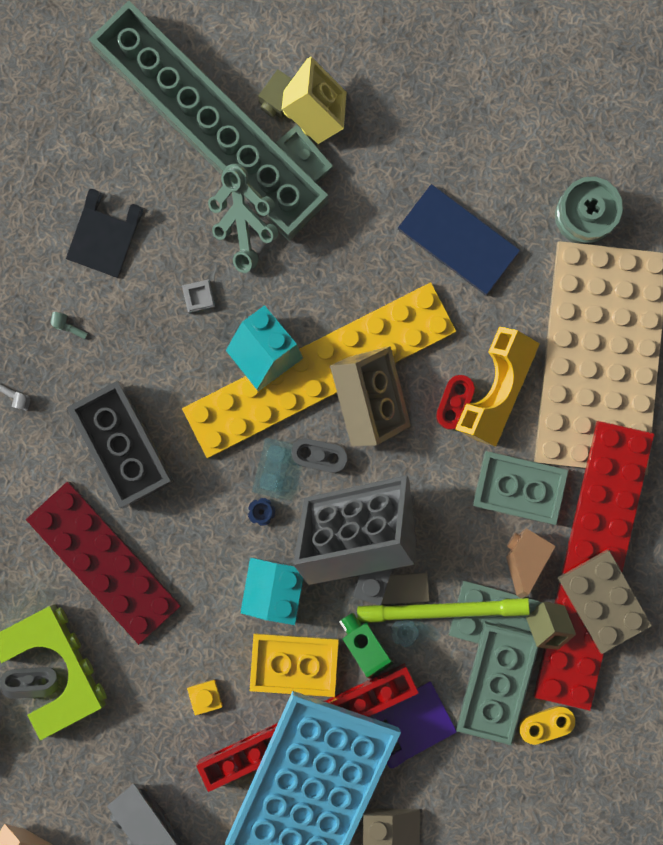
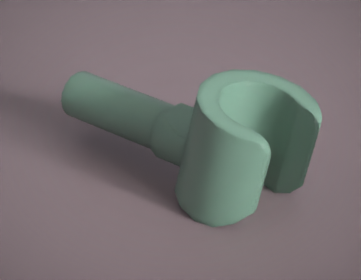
M58 312L52 313L51 325L53 328L69 331L83 339L86 338L88 333L70 324H66L68 315Z

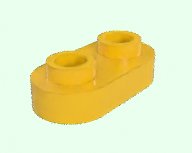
M564 706L548 708L525 716L520 721L519 734L525 742L537 745L569 734L574 729L575 717ZM559 717H565L566 723L563 726H557L556 724ZM534 725L538 726L539 732L536 735H531L529 729Z

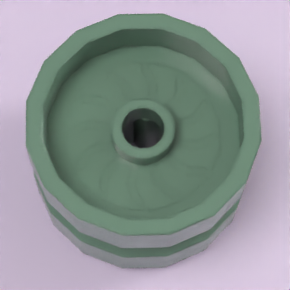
M583 177L573 182L558 200L555 209L556 224L561 234L569 241L579 244H595L603 240L619 223L623 212L622 198L618 190L607 180L598 177Z

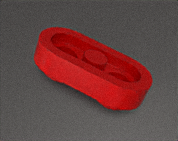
M465 375L452 377L445 387L436 412L437 422L444 429H456L465 405L471 403L475 387L473 381ZM462 385L465 389L464 394H456L455 386ZM447 411L455 413L453 421H448L445 418Z

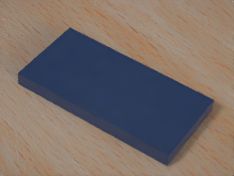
M432 184L397 229L485 296L520 251Z

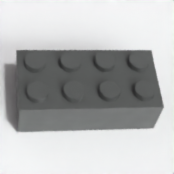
M117 380L67 407L119 508H127L174 483L123 383Z

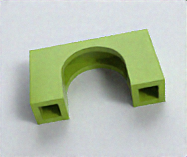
M56 604L48 606L0 632L1 663L31 648L46 647L60 654L67 665L68 683L64 692L57 699L27 715L40 740L103 708L106 705L104 700L107 699L101 684H96L91 676L94 670L90 661L87 658L83 659L78 650L81 648L79 639L75 633L70 634L66 626L68 618L61 607L57 608Z

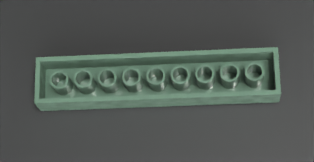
M130 1L125 3L89 39L94 50L221 175L224 169L233 163L245 168L249 176V184L262 197L268 196L275 203L274 211L264 217L276 226L278 231L288 241L328 203V194ZM244 195V197L255 207V205ZM263 202V207L267 210V206Z

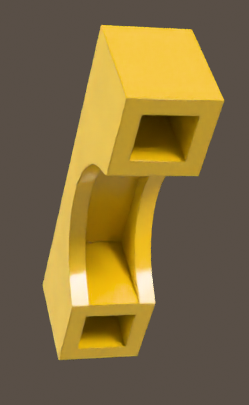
M504 327L498 328L488 352L495 365V379L492 388L479 402L465 405L455 430L476 441L494 447L497 446L540 343L518 330Z

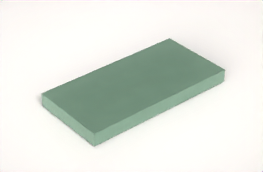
M484 622L456 727L457 732L512 745L539 648L536 646L532 633Z

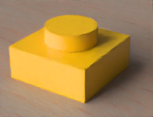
M215 679L187 688L195 716L223 707Z

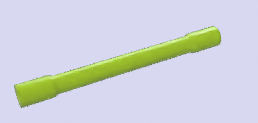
M529 598L486 602L400 606L369 605L357 607V618L360 623L407 619L530 615Z

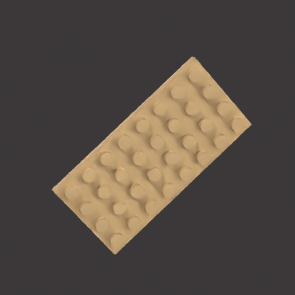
M558 241L534 462L586 469L597 421L652 433L663 324V253ZM648 459V463H647V468H646L645 475H648L649 459Z

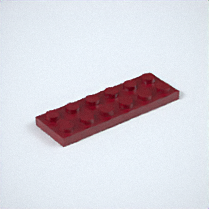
M67 481L25 519L138 645L181 607V604L70 482Z

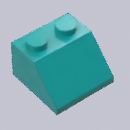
M265 305L242 321L226 349L228 355L257 391L263 389L303 359L296 342Z
M250 557L240 613L267 621L295 625L304 578L294 565Z

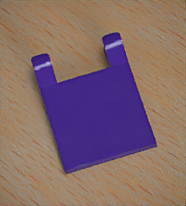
M431 681L418 687V694L369 716L379 721L386 719L388 724L400 729L401 734L397 741L401 749L391 753L387 762L389 768L397 767L414 755L457 733Z

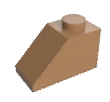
M527 528L519 534L515 532L507 544L510 551L506 559L516 595L520 598L529 595L556 547Z

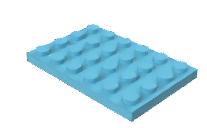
M292 691L225 841V845H349L401 734L399 727Z

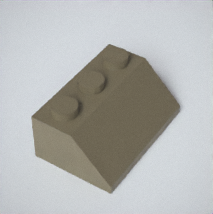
M391 346L350 356L330 365L351 446L378 445L411 427Z
M366 808L363 814V845H420V809Z

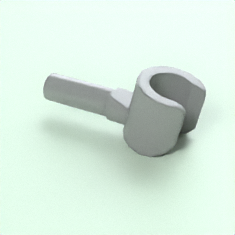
M0 384V392L14 398L11 407L25 411L28 410L30 404L29 396L10 390Z

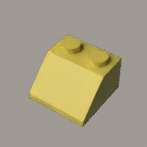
M309 57L285 88L282 110L286 117L292 119L301 127L305 135L310 136L319 144L344 129L347 92L312 57Z

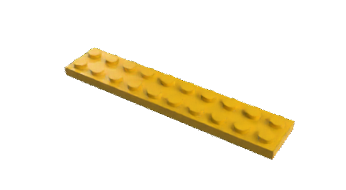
M430 282L300 348L303 359L260 391H257L245 376L187 405L182 410L208 459L336 394L337 390L330 365L350 356L391 346L394 362L397 363L456 333V330Z

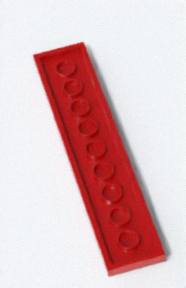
M601 421L596 422L561 575L605 550L610 551L620 571L623 572L654 433ZM559 582L555 604L565 605L576 635L559 650L544 648L533 696L537 699L590 711L603 654L599 652Z

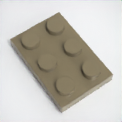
M605 550L558 577L560 584L601 654L652 626L609 550Z

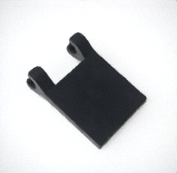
M89 189L66 259L118 278L144 210L139 205L131 204L126 222L97 212L96 210L102 199V193L95 189Z

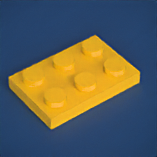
M254 633L250 691L291 694L292 691L304 695L335 697L339 639Z

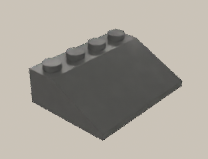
M405 475L304 498L293 565L308 585L414 565L416 534L409 477Z

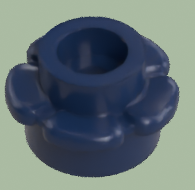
M260 498L258 501L253 500L248 507L250 510L248 513L250 521L258 523L260 526L269 524L271 518L275 517V507L266 498ZM263 509L264 514H259V510Z

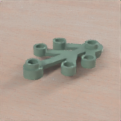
M233 163L224 169L221 175L223 186L215 196L209 199L208 206L212 212L219 213L227 208V198L232 194L233 205L222 220L213 226L212 233L216 239L223 240L230 236L231 226L236 221L240 251L233 256V264L239 272L247 273L254 269L258 263V255L251 249L248 223L265 243H270L278 237V229L273 224L266 225L245 203L244 195L255 205L256 211L262 216L273 212L275 203L268 196L262 197L249 184V176L243 166ZM263 202L266 204L267 210L263 207ZM266 230L270 232L271 237L268 236Z

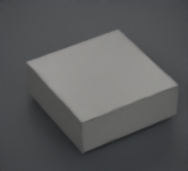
M209 279L182 285L188 313L216 308Z

